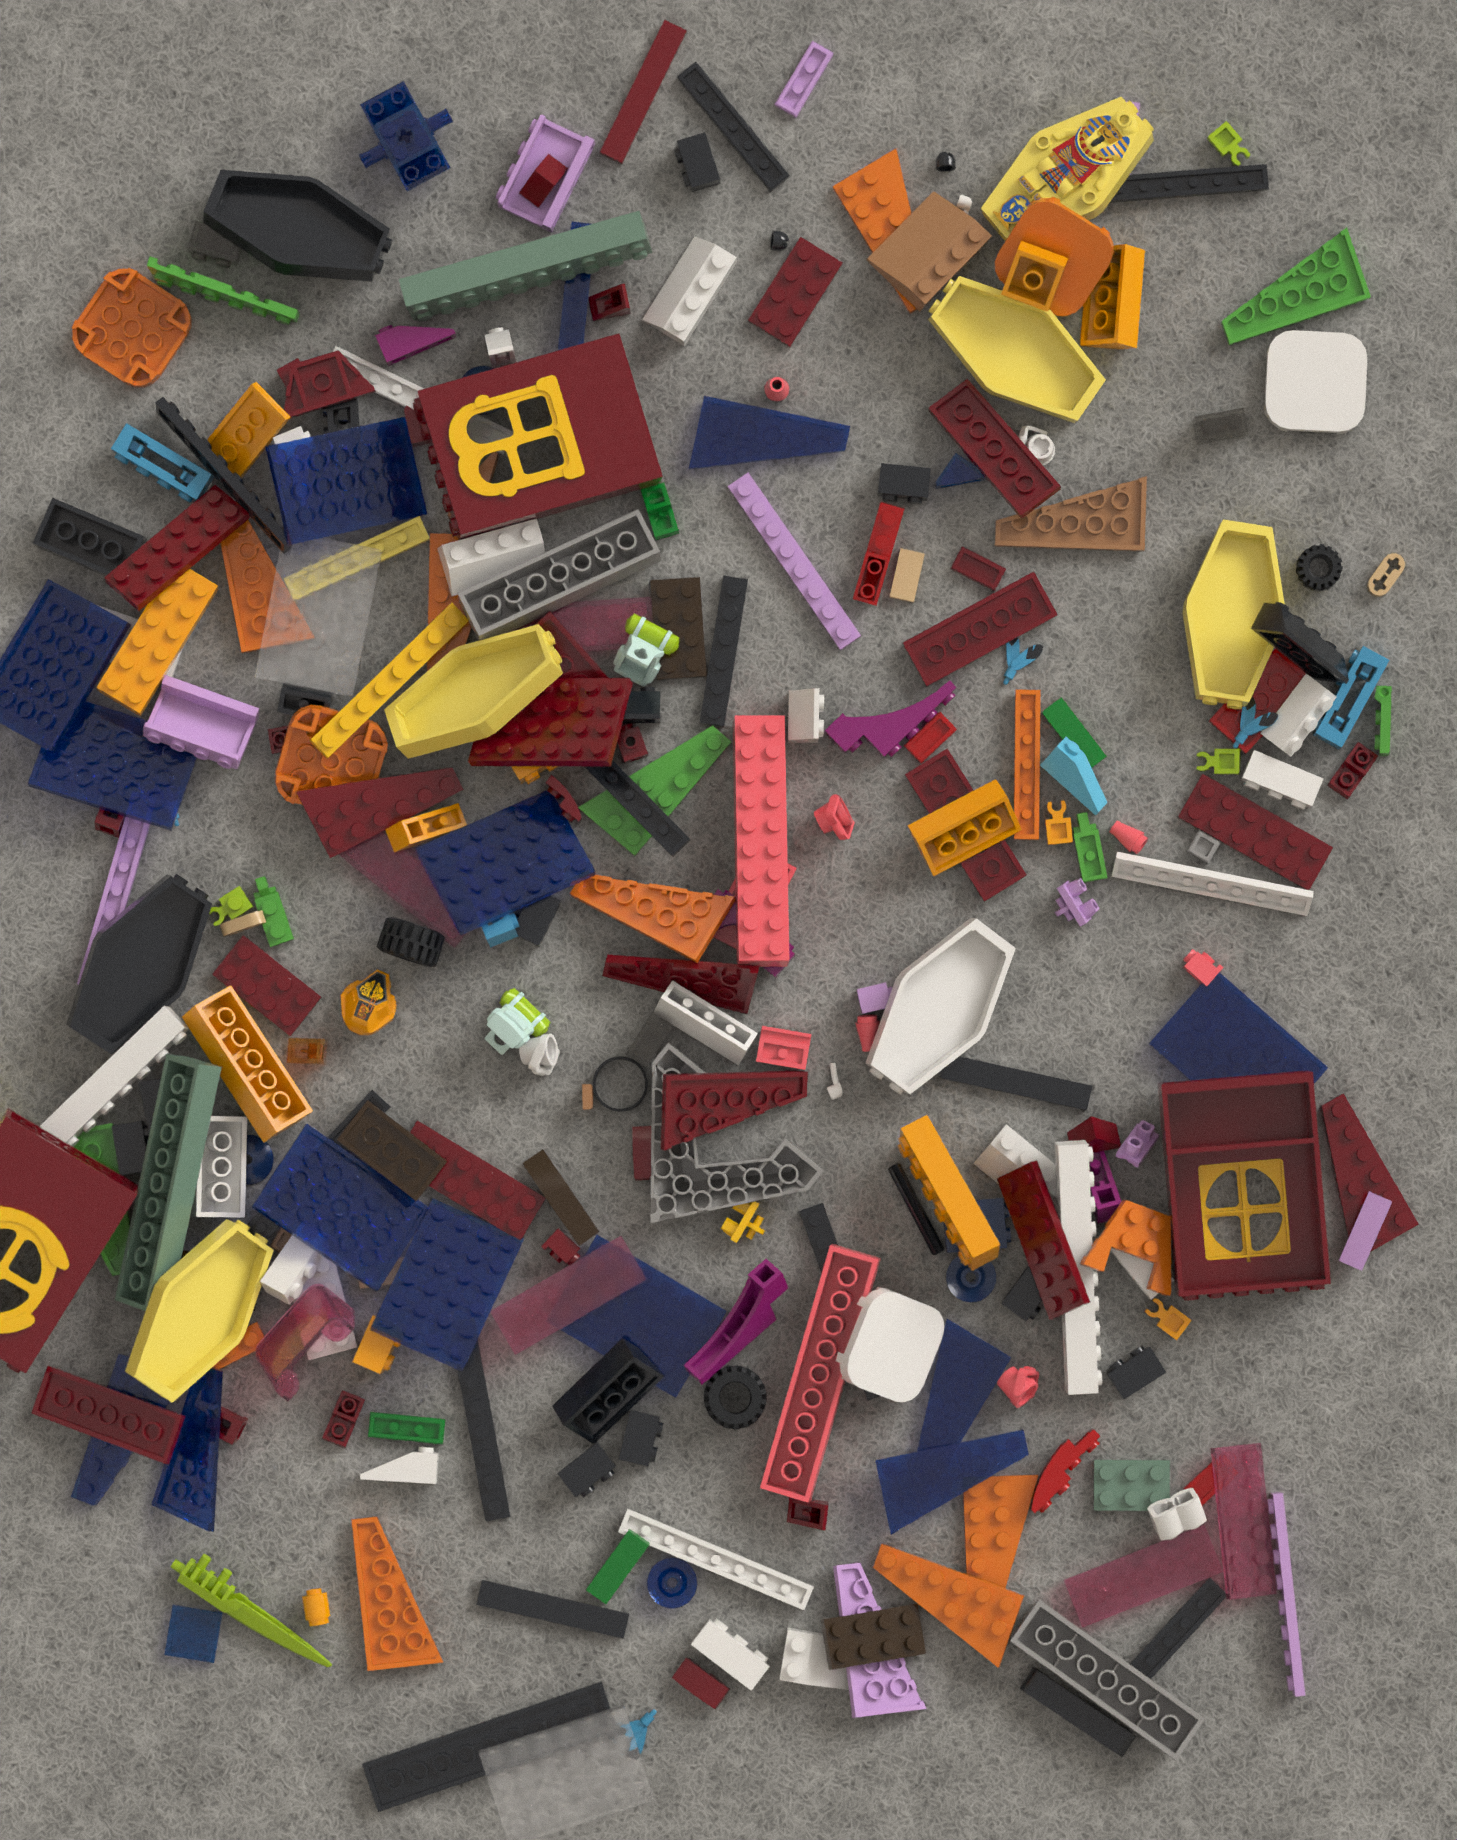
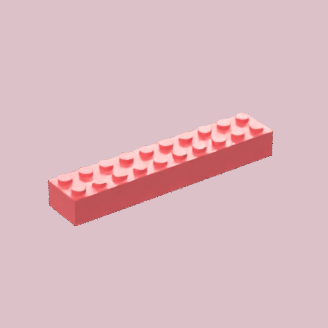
M735 715L733 720L737 964L760 965V967H787L789 963L785 715Z
M835 1244L830 1245L761 1482V1489L807 1503L811 1501L845 1385V1380L841 1378L840 1363L836 1362L838 1352L844 1354L862 1309V1306L857 1305L861 1296L866 1297L871 1293L881 1258Z

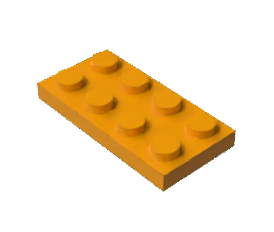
M255 382L249 386L207 440L212 446L211 450L216 456L221 455L228 464L227 468L232 473L236 472L242 478L271 443L273 437L279 433L291 417Z

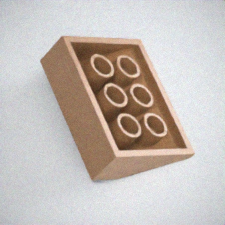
M933 191L867 258V261L915 308L921 311L947 285L949 280L953 279L987 244L992 235L970 215Z

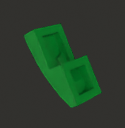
M665 483L640 489L655 540L680 534Z

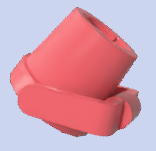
M834 794L830 797L829 802L814 811V816L824 834L834 831L839 840H847L851 837L855 822L840 795Z
M1013 1366L1002 1374L997 1385L1011 1400L1010 1402L1016 1408H1020L1035 1396L1039 1386V1372L1030 1366L1019 1368V1370Z

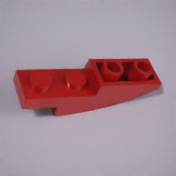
M880 502L854 592V600L877 606L905 508Z
M1093 1428L1075 1445L1069 1439H1066L1048 1460L1037 1481L1032 1496L1030 1509L1034 1513L1038 1510L1043 1513L1052 1504L1050 1499L1056 1493L1060 1496L1070 1487L1068 1481L1071 1478L1065 1473V1470L1067 1468L1070 1471L1073 1470L1082 1461L1079 1457L1085 1451L1090 1453L1099 1445L1097 1439L1100 1435Z

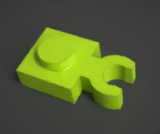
M1227 121L1207 137L1208 141L1222 157L1227 153L1231 155V162L1234 166H1240L1241 164L1237 160L1236 155L1243 154L1246 159L1250 157V153L1246 148L1238 146L1243 139Z
M1214 749V756H1210L1206 752H1199L1197 757H1205L1207 763L1204 766H1197V770L1205 772L1214 767L1215 775H1240L1241 750Z
M238 886L219 898L222 906L219 908L211 907L209 915L213 912L219 913V919L213 923L214 926H219L224 922L227 915L233 920L252 909L253 905L242 888Z

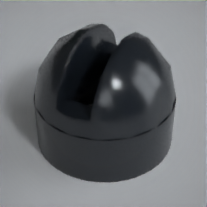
M946 151L939 153L936 157V170L941 172L955 170L956 161L954 155Z
M773 230L770 249L773 251L786 249L788 246L786 242L789 241L788 235L784 232Z

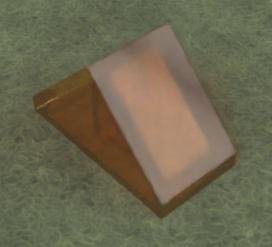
M288 1038L287 1063L326 1065L328 1040Z

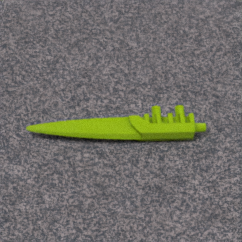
M203 1554L197 1563H195V1559L191 1558L186 1565L175 1559L170 1566L180 1574L177 1580L179 1583L223 1613L228 1614L258 1634L302 1657L325 1667L332 1666L330 1661L279 1620L251 1602L242 1593H234L236 1587L226 1584L232 1575L230 1570L224 1568L218 1578L214 1576L215 1572L212 1570L210 1572L207 1571L206 1567L211 1561L208 1555Z

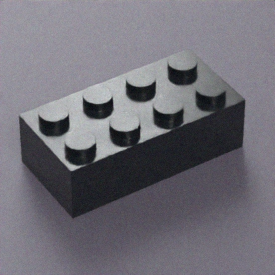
M52 497L33 544L37 548L107 576L148 540L138 533Z

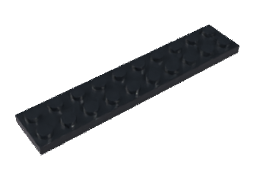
M600 1681L364 1762L362 1766L377 1811L380 1812L614 1732L618 1728L603 1683Z

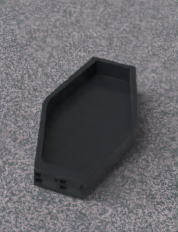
M220 170L203 211L204 224L273 271L283 275L372 282L375 274L381 273L384 260L381 258L384 252L388 254L393 240L389 238L390 228L321 181L307 176Z
M166 874L104 926L93 939L66 1025L110 1054H113L126 1043L163 1006H170L177 1000L186 988L212 903L207 900L208 894L197 887L194 891L186 886L188 881L178 874H175L174 877Z

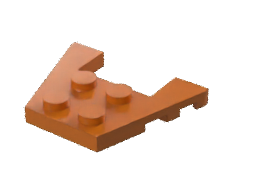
M1122 1200L1105 1225L1106 1228L1100 1237L1096 1238L1087 1256H1084L1081 1260L1080 1265L1104 1272L1111 1248L1153 1263L1146 1289L1170 1296L1171 1216L1128 1200Z

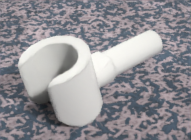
M960 195L956 207L963 209L969 215L972 200L967 196Z
M830 1063L831 1078L834 1085L827 1087L831 1099L834 1100L841 1097L843 1091L837 1076L836 1063Z

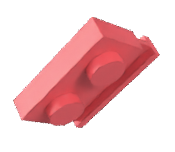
M762 1026L756 1062L806 1070L811 1034Z

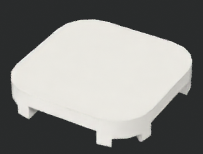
M1299 330L1285 331L1274 338L1266 354L1264 412L1270 423L1277 427L1278 430L1286 432L1307 431L1343 434L1355 428L1363 418L1366 400L1367 353L1362 342L1355 336L1346 333Z
M877 1287V1290L872 1291L866 1297L861 1296L857 1305L862 1306L861 1312L844 1354L838 1352L836 1362L840 1363L841 1378L847 1383L896 1402H907L917 1396L924 1386L943 1337L944 1321L940 1312L935 1308L891 1290Z

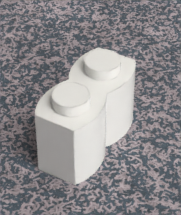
M1193 1488L1179 1491L1171 1498L1159 1500L1147 1508L1155 1532L1160 1540L1174 1539L1184 1530L1196 1529L1207 1521L1199 1496Z

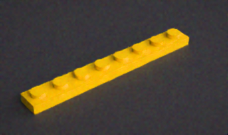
M450 603L309 741L326 758H329L468 622L466 616L453 603Z

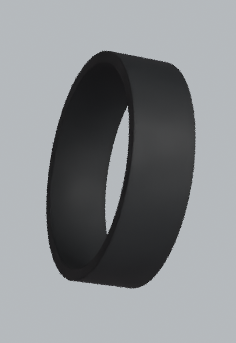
M617 1056L607 1059L597 1068L593 1077V1091L597 1100L604 1107L612 1111L624 1112L637 1107L647 1093L648 1079L644 1069L638 1062L628 1057ZM614 1060L630 1061L637 1065L644 1075L645 1089L643 1095L637 1103L628 1108H612L606 1105L597 1094V1075L604 1065Z

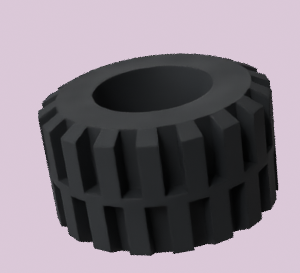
M389 917L385 919L376 947L384 953L426 967H436L445 937L441 933L421 925Z
M727 1366L720 1369L709 1379L704 1390V1405L708 1415L714 1422L727 1429L749 1427L759 1419L766 1406L767 1395L764 1383L756 1373L742 1366ZM729 1383H741L749 1390L750 1402L740 1412H730L721 1404V1391Z

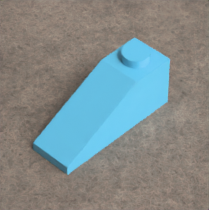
M1065 737L1040 766L1094 815H1097L1108 802L1085 753L1080 750L1075 742Z

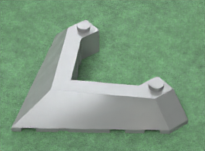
M667 1043L652 1062L650 1223L809 1190L824 1170L787 1138L783 1140L770 1157L699 1164L697 1137L689 1142L674 1145L668 1150H661L663 1074L706 1073L691 1059L670 1043Z

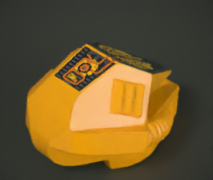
M377 969L364 980H356L350 983L342 992V1019L345 1026L351 1032L358 1035H372L393 1020L396 1012V999L390 991L391 981L388 973Z

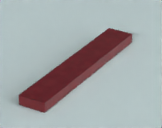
M664 20L600 150L601 155L623 164L687 30Z

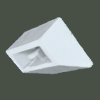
M819 688L789 690L788 743H818L819 737H823L824 720H819V712L824 711V695H819Z

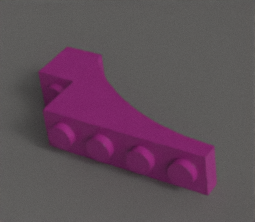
M949 680L940 689L922 701L888 714L846 717L842 713L825 729L824 733L844 754L849 750L852 753L863 744L860 739L864 737L883 758L887 755L892 757L902 748L899 743L903 739L907 738L910 740L920 731L917 726L923 720L928 723L938 713L935 709L941 703L946 706L956 696L953 693L956 690V686Z
M768 1259L762 1261L747 1274V1282L726 1319L708 1342L684 1364L686 1371L701 1385L777 1320L770 1304L788 1289V1285L783 1273Z

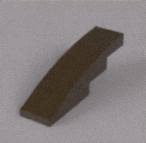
M543 1149L522 1163L578 1246L600 1232Z

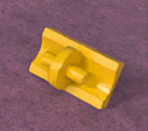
M753 1201L733 1206L732 1209L743 1214L744 1217L739 1224L728 1217L726 1218L721 1229L731 1237L730 1240L737 1243L746 1226L750 1227L745 1237L751 1240L756 1232L764 1234L765 1230L760 1228L764 1218L757 1215L754 1222H750L759 1203Z

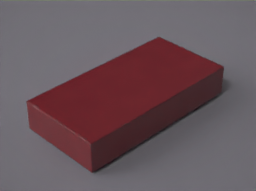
M962 546L951 570L995 592L1006 568Z

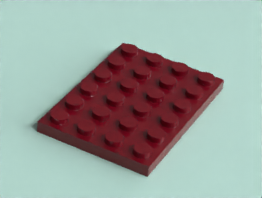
M557 678L495 734L473 741L468 762L471 766H611L633 683L630 678Z

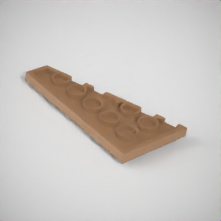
M1147 476L1067 499L1056 504L1043 506L1033 510L1022 519L1016 514L996 520L995 547L1144 552Z

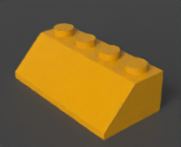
M1127 244L1114 245V254L1108 268L1083 304L1080 346L1107 349L1137 348L1144 249Z
M996 779L908 825L910 833L933 877L1022 830L1006 793Z

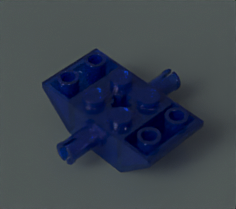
M404 81L360 104L379 141L377 146L359 154L366 169L384 158L389 160L407 192L451 169L433 136L435 131L453 123L446 108L428 119L426 117L423 118ZM402 136H410V142L406 143L402 140Z

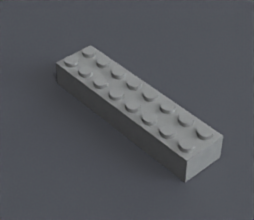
M639 509L463 590L458 593V598L479 641L511 632L543 617L549 611H556L660 562V550Z
M1041 1600L1035 1602L1009 1639L1010 1643L1173 1760L1177 1761L1205 1720L1200 1714Z

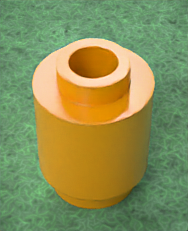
M321 1588L306 1590L307 1595L302 1596L305 1619L308 1620L309 1626L329 1623L328 1617L331 1615L327 1592H321Z

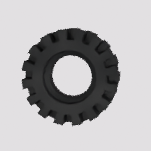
M1324 544L1313 545L1299 556L1296 563V574L1298 573V579L1303 582V586L1309 587L1313 591H1323L1332 587L1340 578L1343 566H1341L1342 560L1338 557V552L1332 550V547H1325ZM1317 558L1325 560L1329 566L1328 573L1323 577L1314 576L1310 571L1312 560Z

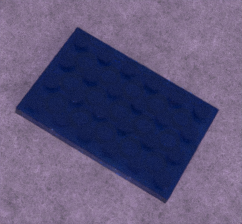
M405 417L265 447L288 545L427 515Z
M48 579L0 659V724L46 750L55 753L131 624Z
M60 694L29 778L28 786L172 831L197 757L186 751H176L170 745L149 741L143 736V727L148 720Z
M547 790L416 848L415 852L460 936L595 875L594 867L567 818L562 815L563 811L559 807L556 798Z
M1220 972L1207 987L1201 983L1149 1042L1151 1047L1189 1080L1308 1070L1313 1072L1315 1084L1328 1069L1325 1064Z
M308 1124L304 1125L251 1206L375 1292L380 1289L431 1209L421 1201H415L386 1177Z
M432 1198L370 1330L463 1372L524 1239H518L492 1224Z
M597 1234L546 1322L602 1355H605L622 1338L626 1339L638 1347L665 1376L655 1386L676 1398L690 1375L686 1371L684 1364L713 1336L727 1310Z

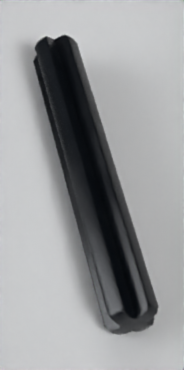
M896 1163L890 1166L888 1171L932 1255L941 1253L944 1247L901 1164Z

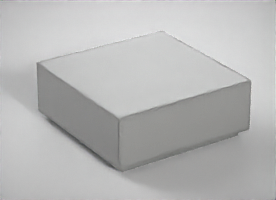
M1198 830L1186 852L1209 864L1221 842Z

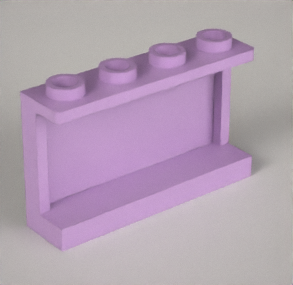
M540 115L538 120L534 119L528 130L531 135L527 142H522L517 153L520 157L516 164H511L506 175L509 177L506 186L501 185L496 199H498L499 208L552 233L595 146V140L588 136L584 138ZM550 154L566 166L568 170L542 205L537 208L521 196L519 192L534 170Z
M165 675L161 685V692L148 722L144 724L143 736L153 743L161 742L170 745L176 751L192 753L198 759L212 760L223 768L238 769L258 721L259 708Z

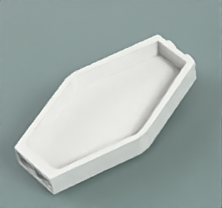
M970 918L901 971L894 982L865 1063L871 1067L869 1072L880 1080L884 1077L891 1082L889 1087L901 1095L902 1092L911 1094L977 1043L986 1032L1016 948L977 918Z

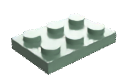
M1094 1460V1511H1148L1147 1508L1151 1504L1170 1498V1460Z

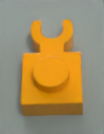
M1064 800L1061 801V809L1059 811L1052 809V802L1047 803V811L1052 815V819L1045 820L1047 845L1073 843L1071 818H1063V813L1066 810Z
M1154 1298L1152 1301L1158 1305V1310L1152 1313L1150 1310L1145 1309V1313L1150 1317H1158L1160 1320L1156 1326L1175 1340H1178L1192 1320L1172 1305L1165 1310L1163 1303L1159 1299Z

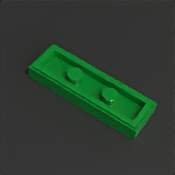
M1062 697L1041 712L1061 740L1067 737L1079 746L1080 750L1085 753L1091 768L1107 757Z
M370 1412L368 1437L443 1444L446 1419Z
M629 1529L587 1586L586 1591L607 1604L650 1543Z

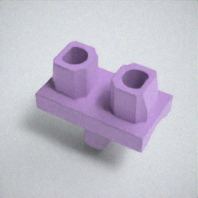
M1081 878L1071 882L1067 880L1057 888L1061 897L1055 900L1060 909L1054 912L1057 917L1064 914L1068 921L1075 918L1081 927L1091 920V917L1099 910V906L1093 898L1085 903H1082L1078 895L1087 890Z
M1144 1120L1139 1124L1137 1123L1118 1149L1116 1157L1126 1159L1138 1168L1159 1138V1134L1154 1132V1125Z

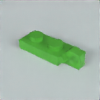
M1377 686L1374 699L1381 706V710H1376L1375 725H1380V735H1375L1374 750H1379V756H1388L1390 754L1392 686Z
M1087 812L1076 814L1078 827L1073 828V838L1081 878L1084 883L1106 879L1108 877L1099 831L1096 829L1095 823L1089 824Z
M265 876L255 879L259 892L253 893L257 910H263L266 923L262 925L269 946L274 947L294 940L276 887L269 888Z

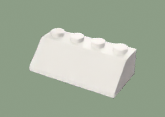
M694 236L642 320L685 346L736 265L737 257L716 244Z
M536 518L441 545L438 548V553L451 596H455L463 590L545 553Z
M211 1116L190 1217L245 1218L247 1117Z
M1007 1124L1004 1125L973 1164L998 1184L997 1178L1029 1162L1038 1161L1058 1214L1056 1165Z

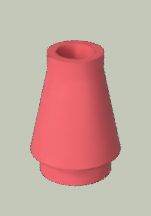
M773 377L766 382L764 391L770 400L778 402L787 397L789 385L783 378ZM777 383L781 384V388L776 390L772 387V385H776Z
M1118 820L1109 832L1130 853L1138 854L1148 840L1144 836V832L1125 825Z
M875 1014L857 1016V1022H855L863 1052L870 1051L880 1024Z

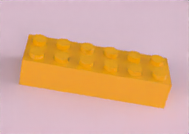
M189 569L148 603L99 682L97 691L141 717L163 681L164 676L171 668L217 593L218 585Z
M231 985L196 1004L182 1016V1019L211 1063L221 1067L220 1077L263 1143L297 1124L313 1112Z
M928 1115L900 1128V1137L898 1138L900 1144L898 1149L903 1158L908 1157L911 1162L910 1170L916 1180L920 1178L924 1186L922 1187V1192L927 1201L932 1200L936 1207L934 1213L940 1223L944 1221L948 1228L946 1235L951 1244L956 1243L960 1250L958 1256L964 1266L968 1265L970 1270L973 1271L998 1258L1000 1243Z

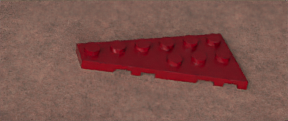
M446 767L295 792L329 858H332L464 789L453 768Z
M607 954L602 976L660 992H665L670 983L674 981L713 1006L748 1014L760 965L698 961L696 963L691 960Z
M801 1070L663 1074L661 1150H668L674 1145L689 1142L695 1137L706 1133H713L744 1121V1119L753 1115L757 1116L777 1106L781 1107L807 1097L808 1072Z
M1344 1093L1323 1104L1321 1109L1347 1229V1237L1349 1238L1369 1191L1392 1201L1371 1249L1373 1251L1419 1224Z

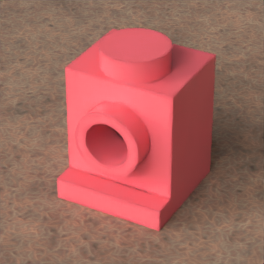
M1194 949L1183 959L1186 962L1183 968L1204 987H1207L1224 968L1220 964L1215 967L1213 965L1215 961L1207 953L1203 952L1200 954Z

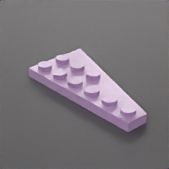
M860 1563L833 1566L839 1616L881 1610L874 1599L873 1590ZM904 1658L846 1667L852 1718L927 1709L916 1691L917 1687L914 1680L911 1679L906 1669Z

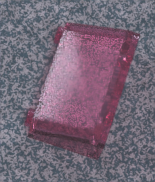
M322 1284L311 1285L258 1343L255 1353L257 1361L275 1391L287 1402L290 1401L299 1389V1379L293 1371V1366L322 1334L331 1341L338 1342L344 1340L355 1328V1310Z

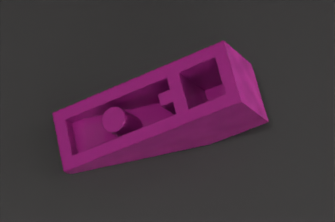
M392 325L381 328L379 334L375 335L388 366L457 338L454 329L415 326L393 327Z
M1100 1151L1093 1153V1162H1089V1171L1094 1174V1187H1090V1196L1095 1199L1094 1215L1097 1224L1109 1221L1121 1203L1105 1152Z

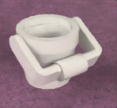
M1022 426L1018 437L1043 466L1047 465L1055 454V446L1053 441L1047 436L1048 432L1032 426ZM1028 431L1036 433L1027 439Z
M543 1034L539 1037L530 1038L525 1045L519 1048V1053L524 1065H529L528 1068L534 1074L544 1076L545 1074H551L557 1063L560 1050L554 1035Z

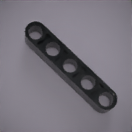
M1034 1667L1020 1686V1689L1121 1757L1124 1756L1136 1738V1735Z

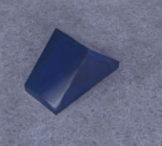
M955 453L936 480L935 488L940 489L984 481L986 477L975 465Z

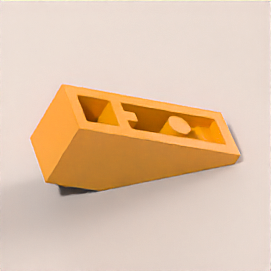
M459 803L402 820L385 829L395 853L465 828L467 823Z

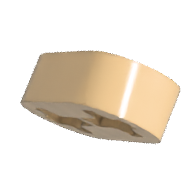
M1391 553L1382 560L1367 583V589L1371 595L1381 597L1390 590L1405 568V561L1401 555ZM1396 559L1399 570L1393 569L1390 574L1386 573V570L1389 568L1387 561ZM1384 576L1386 578L1383 583L1385 590L1379 589L1375 591V584L1372 583L1373 580L1378 582Z
M263 910L220 924L223 937L266 923Z

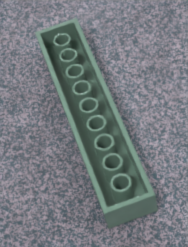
M636 211L399 279L407 310L414 321L418 320L421 322L431 319L436 314L442 313L447 315L454 313L457 308L464 306L466 308L476 307L485 300L497 301L504 298L506 294H522L528 291V288L535 286L539 288L551 285L552 281L559 279L562 281L571 280L580 273L592 274L598 272L601 267L608 265L609 267H617L626 260H641L646 258L647 254H651L652 249L640 211Z
M166 1054L115 1295L116 1301L146 1311L153 1288L159 1278L181 1260L220 1078V1066L188 1056Z

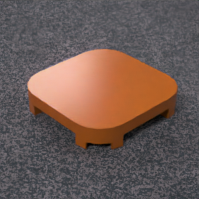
M1053 196L1051 198H1040L1035 201L1033 200L1026 207L1000 248L995 260V272L999 280L1005 285L1021 241L1068 258L1049 309L1056 316H1069L1076 313L1083 306L1108 268L1114 254V243L1110 237V232L1106 228L1102 227L1101 229L1060 203V199Z
M131 268L118 269L109 272L103 278L104 281L78 320L75 319L72 326V339L77 350L84 357L125 384L132 387H146L153 384L162 375L187 338L191 329V315L187 306L180 299L139 274L138 271Z
M308 705L300 708L293 714L289 722L276 766L275 783L278 792L286 801L302 805L295 791L378 778L388 747L383 729L376 722L368 719L329 758H326L309 740L339 711L319 705Z

